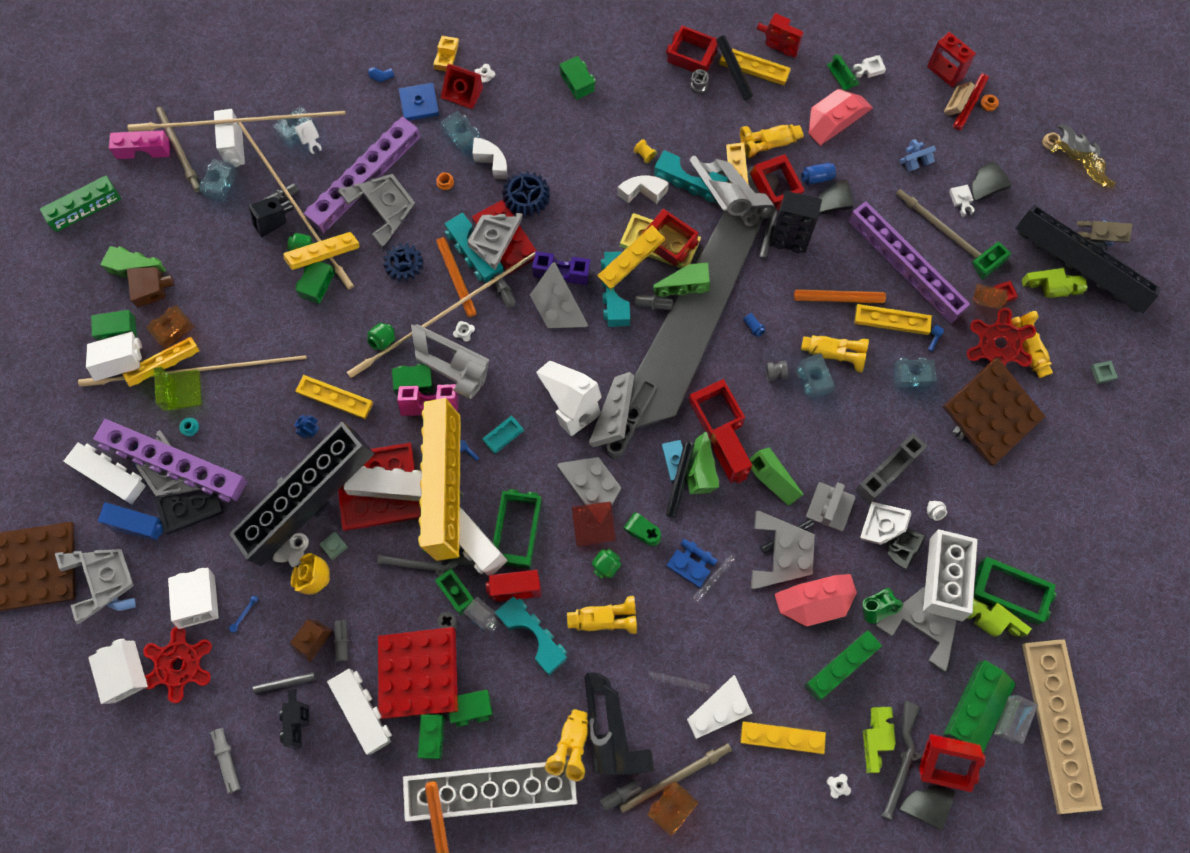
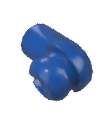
M372 67L368 70L369 77L378 82H384L395 76L391 68L381 71Z

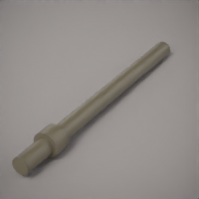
M156 108L162 124H170L163 108ZM166 127L165 131L185 170L187 181L191 183L195 192L201 191L197 181L198 176L192 170L172 127Z
M901 189L898 190L896 195L906 203L907 207L917 211L975 259L981 255L979 251L922 207L917 199L913 196L910 197Z
M727 743L715 751L712 749L705 753V757L627 800L626 803L620 804L619 807L622 813L706 765L718 762L720 757L732 751L730 745Z

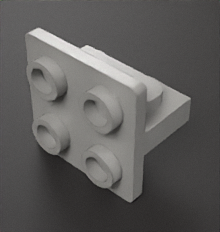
M819 482L806 518L842 532L852 509L855 496L844 492L845 485L837 482L834 487Z

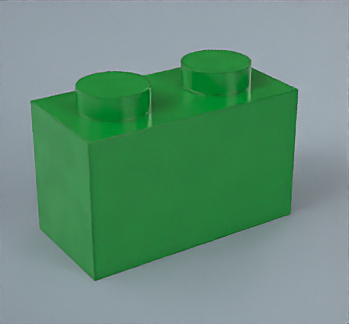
M578 56L559 64L560 75L576 100L594 92L595 78L592 74H589L585 62L581 61Z
M320 261L305 266L301 280L299 279L296 283L295 290L299 297L320 304L335 275L332 266Z
M130 310L91 315L92 336L97 341L128 332H133L136 337V317Z
M417 364L413 367L402 365L392 369L393 390L396 396H398L399 386H418L420 393L434 392L432 369L425 364Z
M451 568L435 579V582L460 616L477 605Z
M482 690L458 695V712L449 713L450 723L456 724V727L469 725L468 721L477 720V723L489 721V717L493 716L489 691Z
M421 714L418 758L442 760L445 717L443 715Z

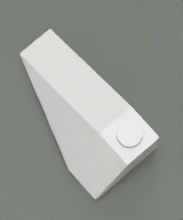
M549 361L536 372L545 388L549 391L553 401L557 404L560 412L574 422L602 398L597 382L585 374Z

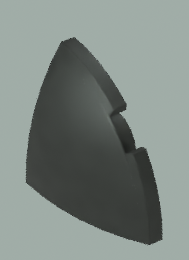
M995 161L987 163L977 172L976 179L972 182L974 202L989 198L994 193L1010 189L1012 186L1004 171Z
M847 179L828 185L823 193L818 196V198L822 199L819 214H833L834 210H850L853 208L852 195Z
M907 529L906 532L885 542L889 550L888 554L894 562L907 570L917 556L926 537Z
M930 786L928 789L921 791L916 790L903 801L899 810L942 831L955 791L940 786Z

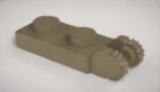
M1077 221V226L1092 228L1091 233H1077L1090 240L1130 243L1133 224Z

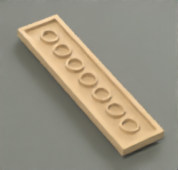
M1065 639L1024 643L1022 647L1057 814L1102 810Z

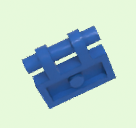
M684 538L680 545L687 550L685 553H682L677 549L666 567L700 589L711 572L704 566L707 562L715 566L718 560L709 551H703L697 547L695 542H690ZM694 553L700 557V563L690 558V555Z

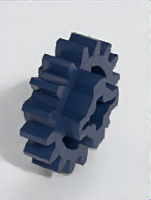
M399 243L397 248L393 245V250H387L388 256L383 257L385 261L383 266L387 275H390L391 279L397 277L398 282H401L402 278L408 282L409 277L414 280V274L420 275L419 269H423L422 262L424 261L420 250L416 251L414 245L410 248L409 243H406L405 246Z

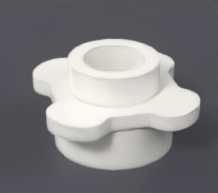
M484 64L483 67L475 70V73L481 74L483 83L490 81L495 76V72L490 69L488 64Z
M460 321L453 335L455 338L459 337L467 342L471 339L470 335L475 331L473 325Z
M840 774L839 777H829L827 779V784L831 790L830 795L833 798L851 793L846 775Z

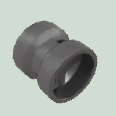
M696 70L692 73L690 85L692 92L702 94L707 90L709 75L706 71Z
M779 361L777 364L773 362L766 363L765 368L768 381H774L776 378L781 380L788 379L786 361Z

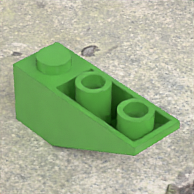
M110 246L100 264L108 273L123 278L128 277L127 269L156 267L161 273L166 271L160 260L153 257L151 259L146 258L138 252L131 253L123 247L116 248Z
M708 263L689 264L653 285L654 294L660 297H667L668 295L701 294L710 291Z
M704 432L695 440L686 477L690 494L711 493L719 488V478L715 470V459L712 456L711 441L708 433Z
M770 447L759 450L749 458L752 463L751 470L756 477L788 506L804 495Z

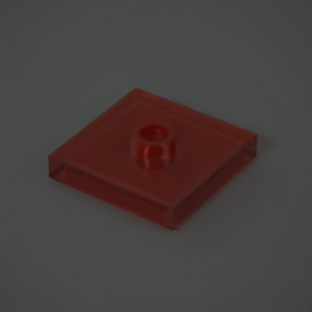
M610 501L572 507L576 546L616 541L612 504Z

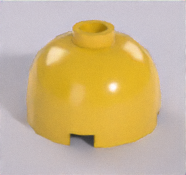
M312 553L302 556L299 559L301 562L299 567L295 566L292 571L291 586L295 588V591L302 594H316L329 583V566L325 560Z

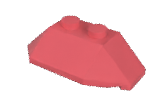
M837 89L811 108L808 134L821 146L869 112L873 107L861 95Z
M844 574L799 584L774 595L780 614L808 627L845 617L857 592L851 574Z

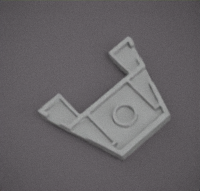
M393 174L338 190V193L348 205L364 195L386 224L372 233L373 238L381 248L386 245L415 204Z
M755 511L754 529L775 531L773 572L753 570L751 589L812 575L815 534L761 511Z
M122 549L95 550L90 553H82L81 551L71 554L55 553L61 572L83 566L91 591V599L70 605L76 624H80L134 586Z
M923 587L903 603V608L900 612L881 620L875 627L891 637L902 620L938 643L928 662L945 672L948 666L957 620L923 612L925 587Z

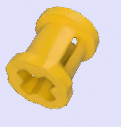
M644 139L639 141L634 147V152L640 154L646 163L653 160L657 154V151L651 149Z

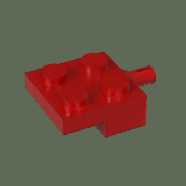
M775 13L769 26L758 23L756 30L766 34L765 45L771 49H777L787 56L796 58L804 32L790 26L791 19Z

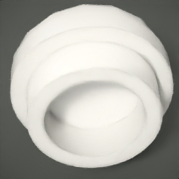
M929 501L927 515L935 521L943 519L947 514L945 504L941 501Z

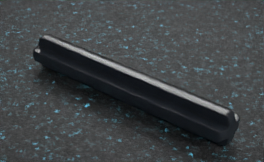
M721 35L716 39V42L745 101L753 97V93L726 36Z
M685 442L683 445L668 503L666 516L676 518L688 474L695 446L690 442Z

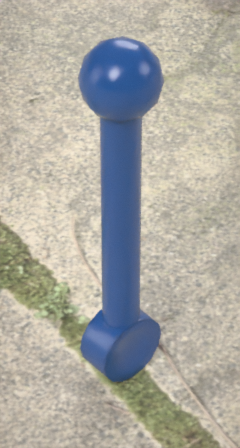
M257 596L250 598V603L235 624L230 625L229 630L231 632H237L240 622L253 604L258 602Z

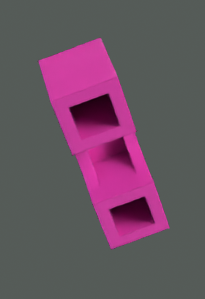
M164 131L110 133L109 149L116 159H132L135 156V151L146 152L152 158L170 157L171 141Z
M456 384L437 385V393L432 396L420 393L418 386H399L398 405L400 415H422L424 402L446 398L458 412L459 397L458 393L453 391Z

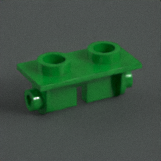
M836 54L832 57L833 61L826 65L842 89L846 91L859 85L856 76L848 68L842 59L843 57Z

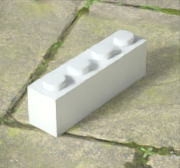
M77 443L63 462L132 505L146 487L141 482L143 478L134 472L131 475L126 473L127 468L118 462L116 465L110 463L112 460L110 457L103 453L99 456L95 453L97 449L91 445L86 444L83 446Z
M362 466L345 483L344 490L348 495L419 501L422 498V490L420 488L422 471L413 470L412 472H405L403 469L398 468L390 471L382 467L368 469Z
M460 507L459 548L462 547L465 550L462 553L470 562L474 560L476 563L474 567L481 575L483 573H486L488 576L493 575L508 560Z
M347 669L327 681L366 755H372L392 742L389 738L392 736L391 731L387 725H382L380 721L382 716L377 707H372L370 703L372 697L367 689L363 690L360 685L363 681L357 671L353 672V670Z

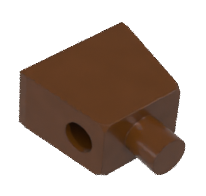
M156 267L127 269L130 301L137 308L165 298V288L175 285L172 275L163 277V274Z
M308 619L291 640L290 645L295 653L310 663L333 633V630L317 619Z

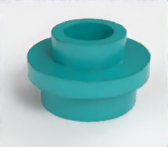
M185 418L180 423V432L185 436L195 435L199 430L198 421L194 418ZM188 424H191V427L189 429H186V426Z

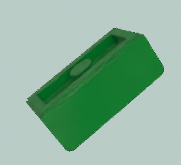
M998 241L976 258L972 265L983 280L1004 264L1012 253Z

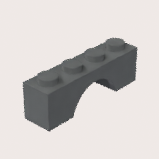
M912 433L855 491L870 504L926 449L927 445Z

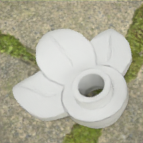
M295 533L274 554L273 560L280 563L289 561L291 567L299 565L301 563L299 559L304 556V551L309 545L307 536L302 533ZM298 540H302L300 546H296Z

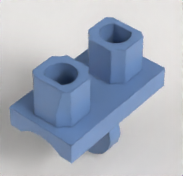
M911 140L909 147L906 148V152H911L912 154L899 159L900 164L905 163L908 172L920 168L917 158H921L923 166L935 162L932 153L936 151L935 145L920 150V148L924 147L923 142L918 143L917 140Z

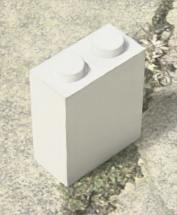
M232 109L214 111L215 120L237 119ZM238 123L215 124L216 148L226 166L238 167L239 165H244L243 135Z
M128 332L87 344L86 368L93 380L97 381L139 369L140 360H142L140 339L135 338L133 332Z
M199 568L193 572L180 573L168 578L171 621L178 629L219 619L215 576L209 568Z
M115 640L112 642L113 645L96 650V654L88 657L101 704L116 703L148 687L135 641Z

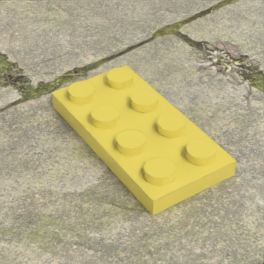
M633 213L621 239L620 247L628 248L641 236L653 220ZM666 224L660 230V233L665 237V241L660 245L675 255L689 241ZM698 245L694 250L690 249L686 260L683 263H679L676 267L682 269L691 264ZM654 252L648 255L650 258L670 264Z

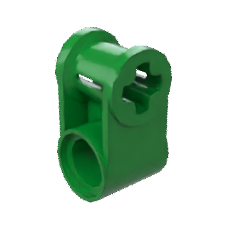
M636 512L632 514L623 527L628 534L638 538L648 546H656L661 541L660 529ZM653 533H655L656 538L652 537L651 539H649L648 534L652 535Z
M890 588L883 589L879 593L866 598L863 601L865 621L875 624L891 615L897 614L903 608L902 601L896 599L893 595L894 592Z

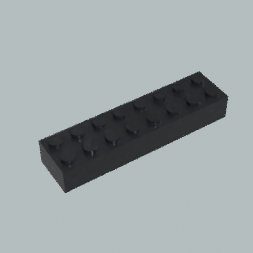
M1036 205L1030 208L1015 228L1020 236L1024 238L1029 237L1034 241L1033 244L1041 249L1044 247L1050 251L1049 255L1053 258L1062 259L1068 268L1072 270L1077 269L1081 272L1080 275L1086 280L1092 279L1097 283L1096 286L1103 291H1110L1116 300L1120 302L1125 301L1129 304L1128 307L1136 313L1139 311L1144 313L1159 296V286Z
M341 422L229 533L245 558L262 567L374 455L373 451L353 428Z

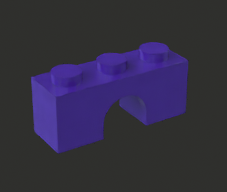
M535 252L532 267L534 278H542L551 264L555 262L565 282L588 285L591 269L590 259L572 257L570 262H562L555 259L552 253Z

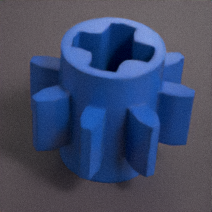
M302 415L294 425L297 428L295 433L302 438L307 436L312 438L319 429V426L316 425L318 420L312 415H307V417Z

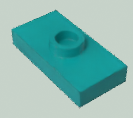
M511 415L486 435L482 441L495 455L524 432V429Z

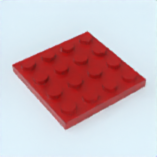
M412 443L371 449L374 455L363 465L368 469L382 467L385 470L393 471V469L398 468L403 469L405 472H412L415 470ZM345 484L338 490L343 531L419 519L421 516L419 501L348 495L344 490Z
M448 627L378 636V710L382 716L380 719L458 712L456 628Z

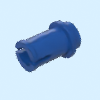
M753 313L748 314L743 319L752 330L753 336L760 337L765 333V326L759 323Z

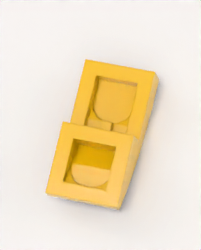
M441 37L438 44V54L433 64L435 70L446 71L448 63L453 65L459 43L458 38Z

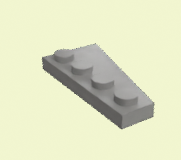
M631 372L614 378L589 441L592 447L624 439L634 375Z

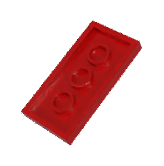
M501 200L473 215L472 220L477 225L482 215L496 216L498 214H505V217L514 216L509 208L505 207V202ZM520 225L500 260L505 271L536 252V249ZM534 257L525 262L524 264H522L521 266H519L518 268L514 269L510 273H508V275L524 267L525 265L533 262Z

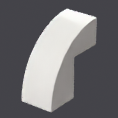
M474 138V162L493 163L494 179H508L506 160L500 149L487 140Z
M653 176L633 177L618 186V196L629 204L641 192L657 204L668 192L669 183Z

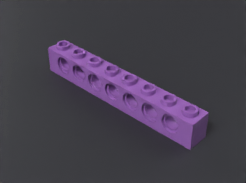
M403 116L398 121H395L392 127L383 133L380 139L375 144H372L365 154L358 157L356 162L346 169L343 175L334 181L331 187L325 193H322L313 205L306 209L304 215L308 222L324 234L358 200L356 199L348 205L338 193V190L343 187L347 188L349 185L353 186L357 183L361 184L381 177L420 138L418 128Z
M865 201L852 212L849 223L950 324L964 314L970 303L877 211Z
M104 419L93 438L99 443L98 447L109 452L112 449L116 451V455L124 459L127 456L133 458L132 461L138 465L143 466L144 463L150 465L149 469L157 473L164 471L169 478L178 480V478L183 479L184 484L193 488L197 485L201 487V491L209 495L216 493L219 495L218 498L226 502L230 500L237 502L248 482L241 475L107 419ZM121 438V441L116 443L117 439ZM138 445V448L133 451L134 446ZM156 452L152 458H149L151 453ZM173 459L170 465H166L168 460ZM190 466L189 471L184 473V469ZM207 473V477L201 480V476ZM225 480L224 485L218 487L219 482Z

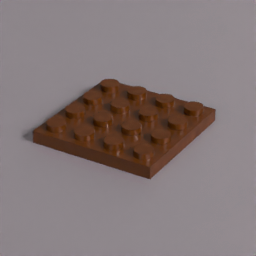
M999 358L993 359L942 406L990 466H994L1046 417Z
M73 522L0 532V611L76 600L75 568L61 572L55 557V553L71 554L75 552Z

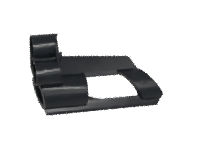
M587 673L584 679L593 771L598 774L622 775L654 771L651 749L629 752L618 692L611 688V682L605 676L599 673ZM593 692L605 695L608 734L598 735Z

